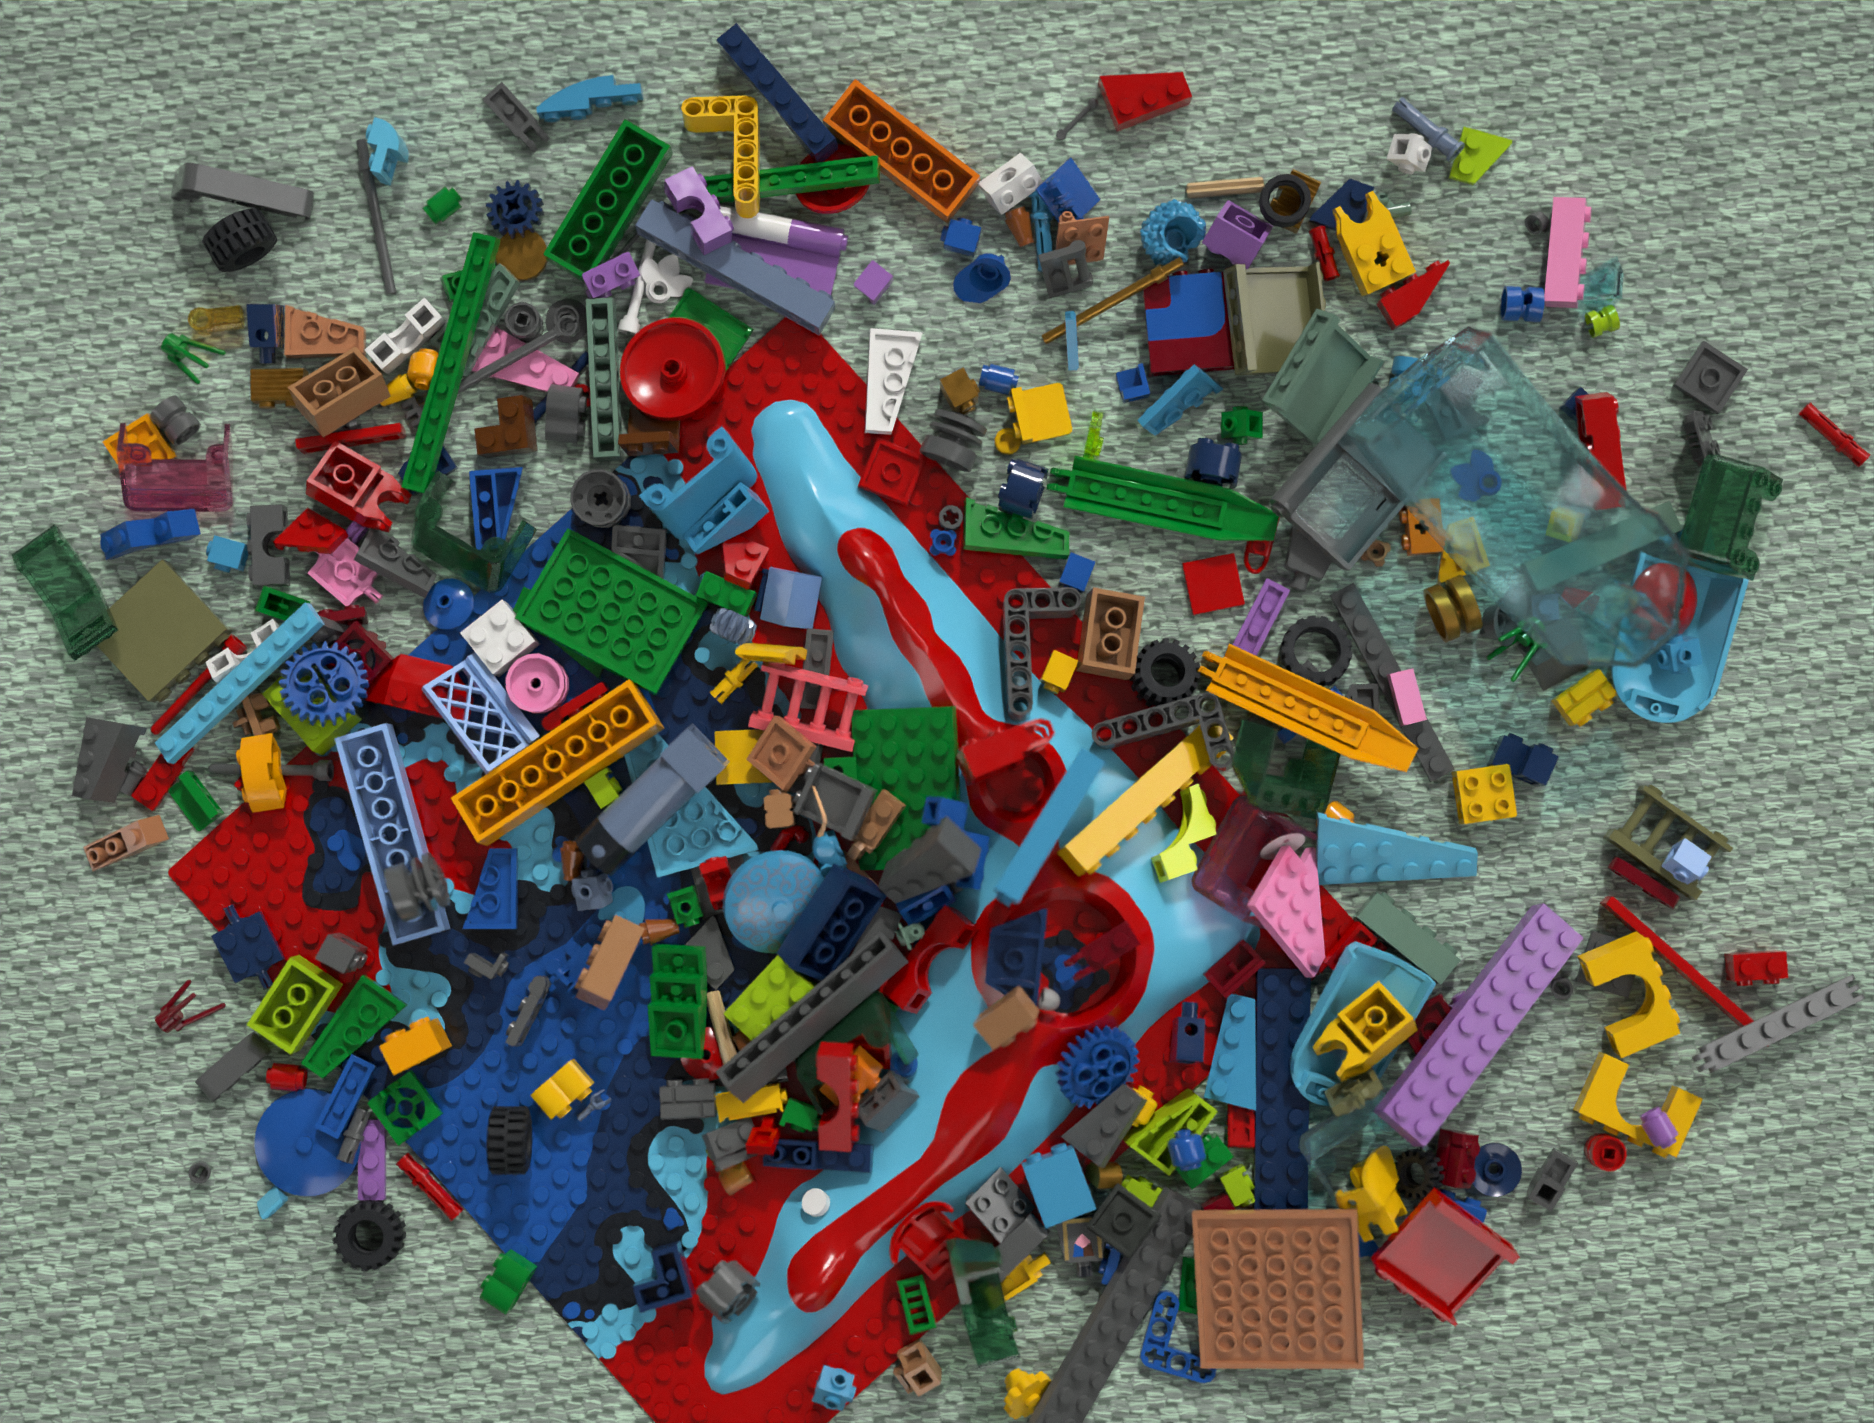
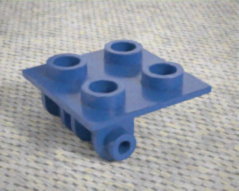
M1071 157L1035 189L1058 223L1059 217L1065 211L1071 212L1075 220L1084 219L1083 216L1101 200Z
M588 942L562 967L558 968L549 979L585 1018L597 1007L576 998L579 990L574 987L583 968L587 970L590 968L586 962L593 947ZM621 978V980H620L618 986L621 985V984L624 982V980H623L622 978Z

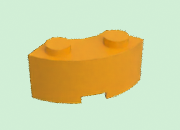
M273 733L241 738L240 749L236 751V758L238 764L241 765L244 785L242 797L244 802L249 803L252 812L284 808L287 788L281 770V750Z

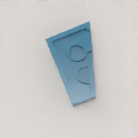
M1194 364L1151 407L1147 408L1137 421L1143 428L1156 436L1181 419L1183 411L1193 405L1197 408L1204 403L1202 398L1211 392L1217 394L1223 388L1217 381Z

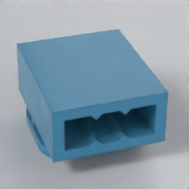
M1066 1143L1055 1145L1050 1148L1051 1152L1041 1155L1040 1152L1031 1154L1025 1158V1162L1021 1163L1045 1228L1096 1209L1075 1150L1071 1144L1066 1146Z

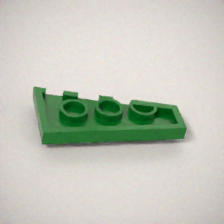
M968 497L964 501V550L1068 559L1069 531L1039 521L1032 522L1023 519L1021 515L1014 513L1011 515L999 511L998 507L989 504L984 506L975 503L974 499Z
M365 974L362 975L301 1064L322 1079L325 1078L408 1004Z

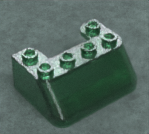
M1707 455L1702 463L1680 538L1679 552L1681 556L1708 571L1754 581L1760 561L1757 554L1750 550L1748 545L1754 534V525L1762 507V499L1774 501L1781 494L1783 479L1758 465L1722 455Z

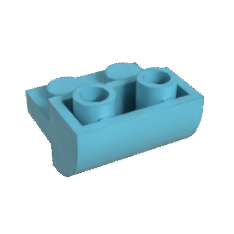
M374 117L373 123L369 124L366 130L367 143L375 151L370 155L369 168H371L370 171L380 183L391 185L397 161L408 163V148L391 124L383 119Z

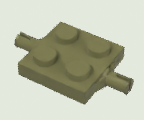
M1371 1067L1365 1073L1353 1076L1343 1082L1339 1081L1324 1091L1331 1109L1338 1117L1341 1114L1347 1115L1356 1108L1361 1109L1360 1104L1364 1107L1365 1100L1369 1101L1377 1097L1383 1086L1373 1067Z

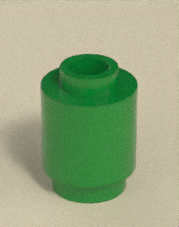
M444 186L426 201L427 204L423 207V210L437 224L440 221L444 222L462 208L459 202L463 199L453 187L448 190Z

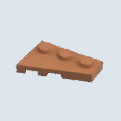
M285 305L284 355L286 358L339 357L354 347L366 356V330L364 327L337 319L332 320L318 316L316 313L304 312Z

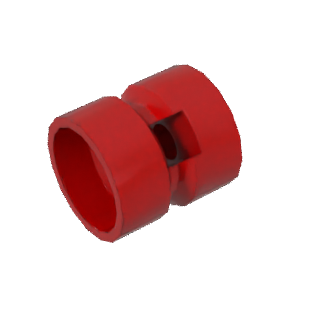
M1596 1133L1586 1141L1584 1155L1593 1166L1608 1172L1616 1171L1623 1166L1627 1158V1150L1618 1138L1605 1133Z

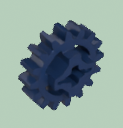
M516 180L515 186H511L507 181L505 183L506 188L502 189L497 186L498 194L489 195L493 203H486L488 211H491L486 215L489 221H492L491 225L494 230L499 229L502 236L509 232L511 239L515 238L516 233H520L521 237L524 238L526 230L534 233L535 231L532 226L534 224L541 225L538 216H544L545 214L543 209L540 208L544 203L541 198H538L540 196L536 189L532 190L529 183L522 187L519 180ZM528 200H530L532 203L531 211L527 207L529 204ZM499 208L503 211L501 215L503 217L502 220L499 217Z

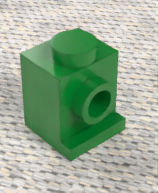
M695 885L667 894L677 925L683 923L686 928L700 923L699 917L704 916ZM685 902L691 906L688 913H684L681 910V905Z
M790 1097L779 1125L785 1126L786 1122L791 1123L790 1128L805 1133L806 1129L817 1131L822 1117L818 1115L820 1108Z

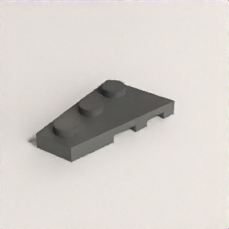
M1123 1084L1061 1137L1096 1165L1105 1168L1146 1104L1147 1099L1130 1086Z

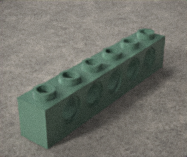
M613 298L586 299L593 457L597 462L624 460L623 449L618 445V436L622 434L616 303Z

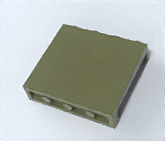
M1319 262L1302 267L1248 268V270L1245 264H1236L1223 270L1235 376L1278 374L1315 310L1325 311L1326 301L1323 297L1322 289L1323 275L1320 271Z
M163 559L84 631L149 702L154 703L167 699L172 693L170 689L177 682L178 684L185 682L191 676L189 671L196 664L198 666L204 664L211 657L209 652L216 646L218 648L222 647L224 641L229 638V634L233 631L216 616L175 572L176 569L172 564Z

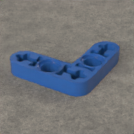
M1170 1290L1159 1292L1154 1300L1140 1349L1141 1361L1149 1368L1196 1382L1208 1383L1212 1381L1216 1375V1369H1209L1211 1370L1210 1374L1205 1373L1204 1377H1200V1372L1192 1368L1191 1374L1187 1373L1190 1368L1191 1358L1195 1359L1193 1365L1201 1367L1200 1355L1168 1346L1179 1309V1300L1175 1293ZM1167 1296H1170L1171 1302L1174 1303V1306H1169L1166 1312L1167 1316H1171L1170 1320L1163 1316H1155L1156 1312L1162 1314L1163 1305L1160 1303V1300H1165ZM1159 1321L1167 1325V1331L1162 1336H1156L1152 1332L1153 1324ZM1152 1348H1155L1158 1355L1164 1356V1351H1168L1166 1366H1161L1163 1361L1158 1358H1154L1152 1362H1149L1145 1352H1150ZM1176 1355H1181L1185 1358V1365L1179 1370L1172 1368L1170 1365L1172 1357Z

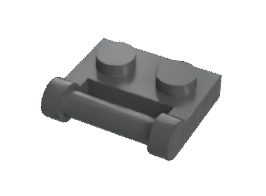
M1075 240L1068 247L1038 255L1049 299L1086 289L1093 285V276L1088 270L1085 258L1086 246L1082 240ZM1075 259L1078 276L1073 279L1071 278L1067 261Z

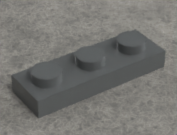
M807 628L805 643L807 655L803 663L804 670L830 675L834 631ZM810 682L805 683L800 708L816 710L821 685Z

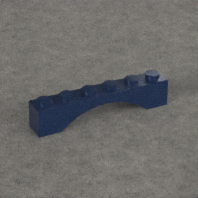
M737 23L716 39L721 52L736 70L767 100L816 163L824 162L839 149L836 138Z

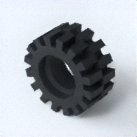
M1415 1148L1404 1151L1395 1158L1397 1162L1394 1163L1399 1177L1396 1185H1400L1397 1189L1399 1193L1405 1192V1197L1419 1199L1426 1197L1434 1187L1436 1189L1441 1188L1442 1183L1439 1181L1444 1179V1175L1440 1174L1439 1171L1444 1170L1443 1165H1437L1441 1161L1439 1157L1432 1158L1435 1154L1434 1152H1427L1426 1148ZM1414 1163L1419 1164L1424 1171V1181L1421 1184L1416 1183L1412 1178L1411 1166Z

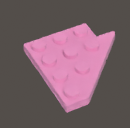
M1290 845L1281 846L1247 907L1306 978L1315 977L1325 959L1316 849L1314 847L1305 848L1299 858Z

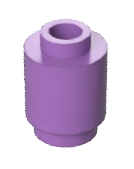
M1659 1106L1648 1110L1640 1116L1642 1120L1641 1125L1654 1147L1661 1146L1664 1149L1676 1142L1675 1137L1678 1135V1132L1666 1112L1661 1111Z

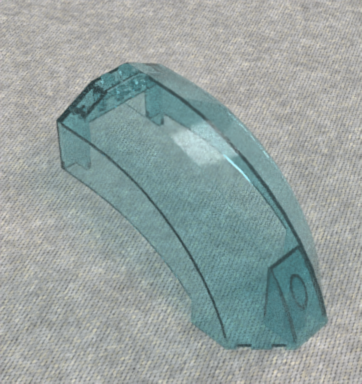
M1468 326L1423 355L1383 389L1346 432L1395 495L1457 565L1511 620L1562 665L1584 664L1589 666L1637 668L1679 632L1680 620L1678 618L1680 604H1683L1686 587L1684 577L1686 566H1689L1690 554L1661 516L1642 507L1578 440L1544 400L1493 334Z

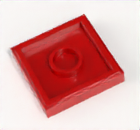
M877 437L858 487L907 507L927 457Z
M1234 553L1182 563L1192 615L1245 605Z

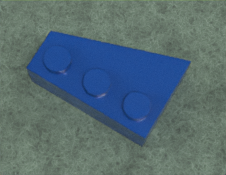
M523 467L469 471L476 554L503 552Z

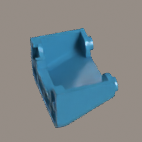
M722 426L707 441V450L715 460L675 494L665 485L653 484L639 495L677 539L685 540L683 535L740 482L751 488L757 480V472L754 466Z

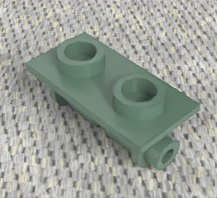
M902 922L898 924L900 929L895 931L901 946L907 944L908 949H911V942L922 938L924 935V926L921 923H915L903 927Z

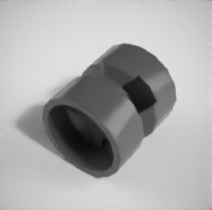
M519 302L513 304L505 314L506 326L517 339L523 342H530L541 336L544 331V321L533 305L527 302Z
M176 395L163 400L150 414V418L160 429H165L166 437L175 446L186 442L201 427V423L190 412L185 413L187 407Z

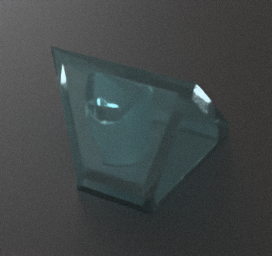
M1617 256L1580 278V284H1584V299L1578 300V303L1614 306L1622 300L1624 272Z

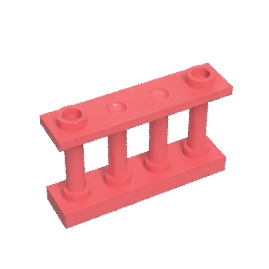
M764 662L762 664L761 671L769 672L762 708L758 709V711H753L748 727L765 731L773 719L774 712H772L781 675L795 679L788 714L783 719L810 742L850 752L853 751L855 740H853L852 732L850 731L852 716L858 694L865 696L869 685L863 684L864 681L858 678L849 677L848 680L788 666L784 663ZM806 682L821 685L814 720L810 724L799 722L800 719L798 718ZM832 688L847 692L840 726L836 730L825 728L826 725H824Z

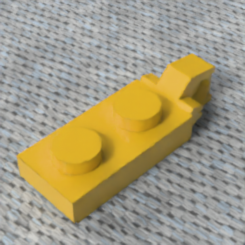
M1045 1252L1034 1259L1029 1254L996 1287L988 1279L979 1284L978 1287L992 1309L1037 1282L1038 1278L1043 1276L1040 1270L1049 1265L1051 1260Z

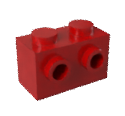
M1770 950L1724 953L1726 980L1735 981L1737 986L1753 985V980H1763V984H1779L1780 979L1789 978L1787 951Z

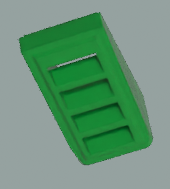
M923 1274L897 1281L910 1335L937 1328ZM920 1284V1290L906 1293L905 1288ZM919 1295L923 1296L921 1301L910 1304L908 1302V1298ZM921 1306L926 1308V1311L912 1314L910 1310ZM928 1316V1322L914 1324L913 1320Z

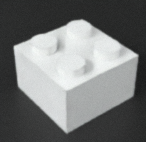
M504 600L499 601L460 632L491 673L497 677L508 671L517 659L529 654L540 645L531 631L515 619L516 613Z

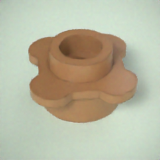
M1375 539L1360 558L1363 561L1369 560L1373 562L1376 567H1381L1385 563L1384 558L1390 552L1391 546L1387 542ZM1374 549H1377V554L1373 553Z

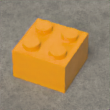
M429 1017L419 1019L408 1025L409 1031L406 1032L405 1029L398 1030L384 1038L386 1043L379 1047L393 1075L401 1073L452 1047L438 1018L430 1020Z

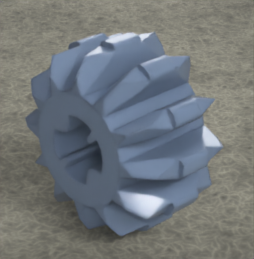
M719 608L711 619L712 623L709 627L715 635L739 646L750 643L757 628L752 620L726 608Z

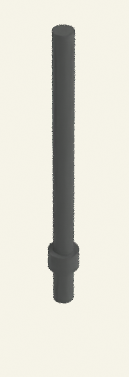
M359 139L356 140L360 159L357 163L359 173L363 175L386 295L396 294L374 175L370 171L371 168H369L370 155L367 140Z

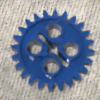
M326 641L323 642L322 648H318L315 642L312 643V650L310 651L303 646V654L301 656L294 652L293 658L295 661L286 660V667L289 670H281V675L284 679L279 680L280 687L284 688L280 691L281 697L286 698L284 704L285 707H291V714L296 715L300 712L299 718L301 722L309 717L312 726L316 720H320L322 727H325L327 720H331L332 724L336 725V718L338 717L344 722L347 721V712L355 715L354 705L358 707L363 706L360 698H367V691L364 689L369 687L368 680H365L368 677L367 670H362L364 663L362 660L357 661V653H352L348 656L349 650L347 646L339 651L338 643L335 642L332 648H328ZM327 664L336 665L332 670L323 669ZM313 665L317 666L324 682L329 684L330 692L337 700L336 703L331 701L324 685L319 682L318 675L312 668ZM304 676L312 677V679L306 683H302L299 681ZM341 685L349 686L348 690L344 692H339L336 689ZM318 697L325 699L323 703L318 705L312 703Z
M1105 1025L1103 1031L1096 1026L1093 1034L1085 1030V1037L1083 1039L1076 1036L1077 1043L1075 1045L1067 1044L1070 1051L1061 1053L1065 1060L1057 1062V1065L1061 1068V1070L1056 1072V1075L1059 1077L1057 1084L1061 1088L1060 1091L1072 1104L1075 1102L1079 1107L1085 1104L1090 1109L1093 1103L1098 1106L1102 1100H1105L1126 1082H1133L1134 1079L1130 1075L1138 1072L1134 1065L1139 1063L1140 1060L1136 1057L1139 1051L1134 1047L1136 1044L1124 1031L1120 1032L1117 1027L1111 1030Z

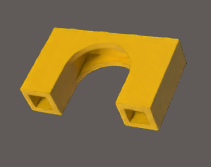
M1637 931L1577 956L1586 980L1594 987L1627 974L1640 976L1645 984V999L1640 1009L1633 1015L1604 1027L1613 1051L1620 1058L1681 1034L1677 1025L1680 1024L1679 1016L1675 1009H1671L1669 1000L1672 999L1671 994L1660 979V976H1663L1662 970L1658 962L1654 961L1651 955L1654 952L1652 943L1648 937L1642 936Z
M1599 1052L1573 1109L1580 1113L1578 1118L1592 1125L1596 1120L1604 1124L1603 1130L1618 1136L1619 1132H1622L1629 1136L1627 1141L1639 1147L1646 1143L1653 1147L1652 1153L1667 1159L1668 1154L1677 1158L1703 1099L1672 1085L1661 1111L1666 1112L1678 1132V1135L1675 1137L1676 1142L1664 1149L1661 1146L1654 1147L1642 1125L1627 1123L1617 1109V1092L1629 1064Z

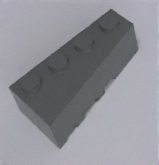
M945 816L940 820L939 825L936 827L932 826L927 830L924 837L921 839L917 838L913 841L910 848L903 849L886 863L878 888L896 904L974 874L981 848Z

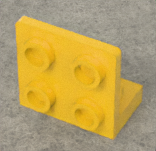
M1509 764L1451 772L1459 824L1517 816Z

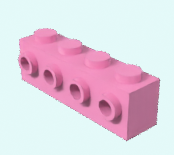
M1553 197L1544 294L1545 307L1578 308V300L1584 299V284H1580L1581 274H1586L1587 258H1582L1583 248L1588 249L1589 232H1585V223L1591 222L1592 207L1587 206L1586 198Z

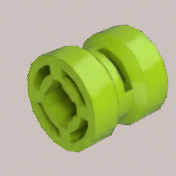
M1613 305L1605 306L1599 312L1593 310L1585 313L1586 325L1593 323L1594 328L1588 330L1593 338L1601 336L1604 331L1613 332L1620 329L1619 316Z

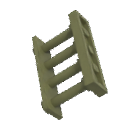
M1639 786L1637 791L1644 795L1640 804L1623 828H1618V830L1609 829L1603 838L1690 900H1697L1703 892L1696 887L1698 879L1688 885L1676 880L1672 873L1661 866L1665 859L1660 861L1653 856V849L1675 818L1688 826L1679 841L1686 838L1692 842L1694 837L1699 834L1710 842L1704 851L1711 856L1708 864L1719 849L1723 852L1732 851L1733 847L1727 844L1729 839L1717 831L1712 833L1661 797L1663 792L1655 786ZM1655 803L1667 812L1645 843H1641L1638 846L1631 841L1633 837L1631 834L1651 805Z

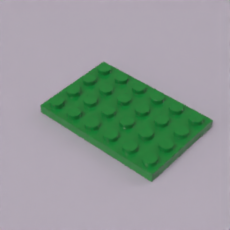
M567 528L516 614L515 619L526 627L623 679H630L636 686L656 696L706 610L708 602Z
M956 706L854 710L852 716V737L855 740L853 757H856L857 780L878 790L872 804L881 791L886 789L906 805L879 847L870 854L866 851L859 860L860 870H884L888 861L903 849L910 848L913 841L917 838L921 839L926 835L927 830L931 828L922 823L926 796L943 797L961 802L959 765L956 760V755L958 754Z

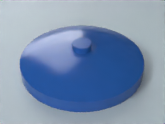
M315 1088L299 1089L298 1092L292 1091L275 1100L260 1118L254 1143L258 1164L265 1176L276 1187L287 1193L298 1196L325 1194L344 1183L358 1165L361 1142L353 1164H348L336 1159L345 1136L342 1134L340 1139H336L314 1128L331 1092ZM352 1117L350 1118L345 1130L348 1129Z

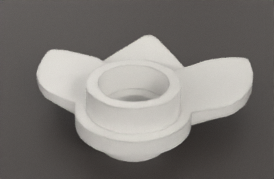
M674 254L664 257L658 264L650 258H646L642 264L641 276L646 283L645 293L647 298L653 303L661 304L670 297H680L686 288L692 285V277L679 275V261ZM655 286L662 287V295L654 293Z

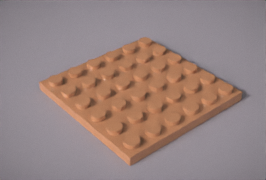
M1357 1209L1193 1210L1192 1222L1201 1369H1364Z

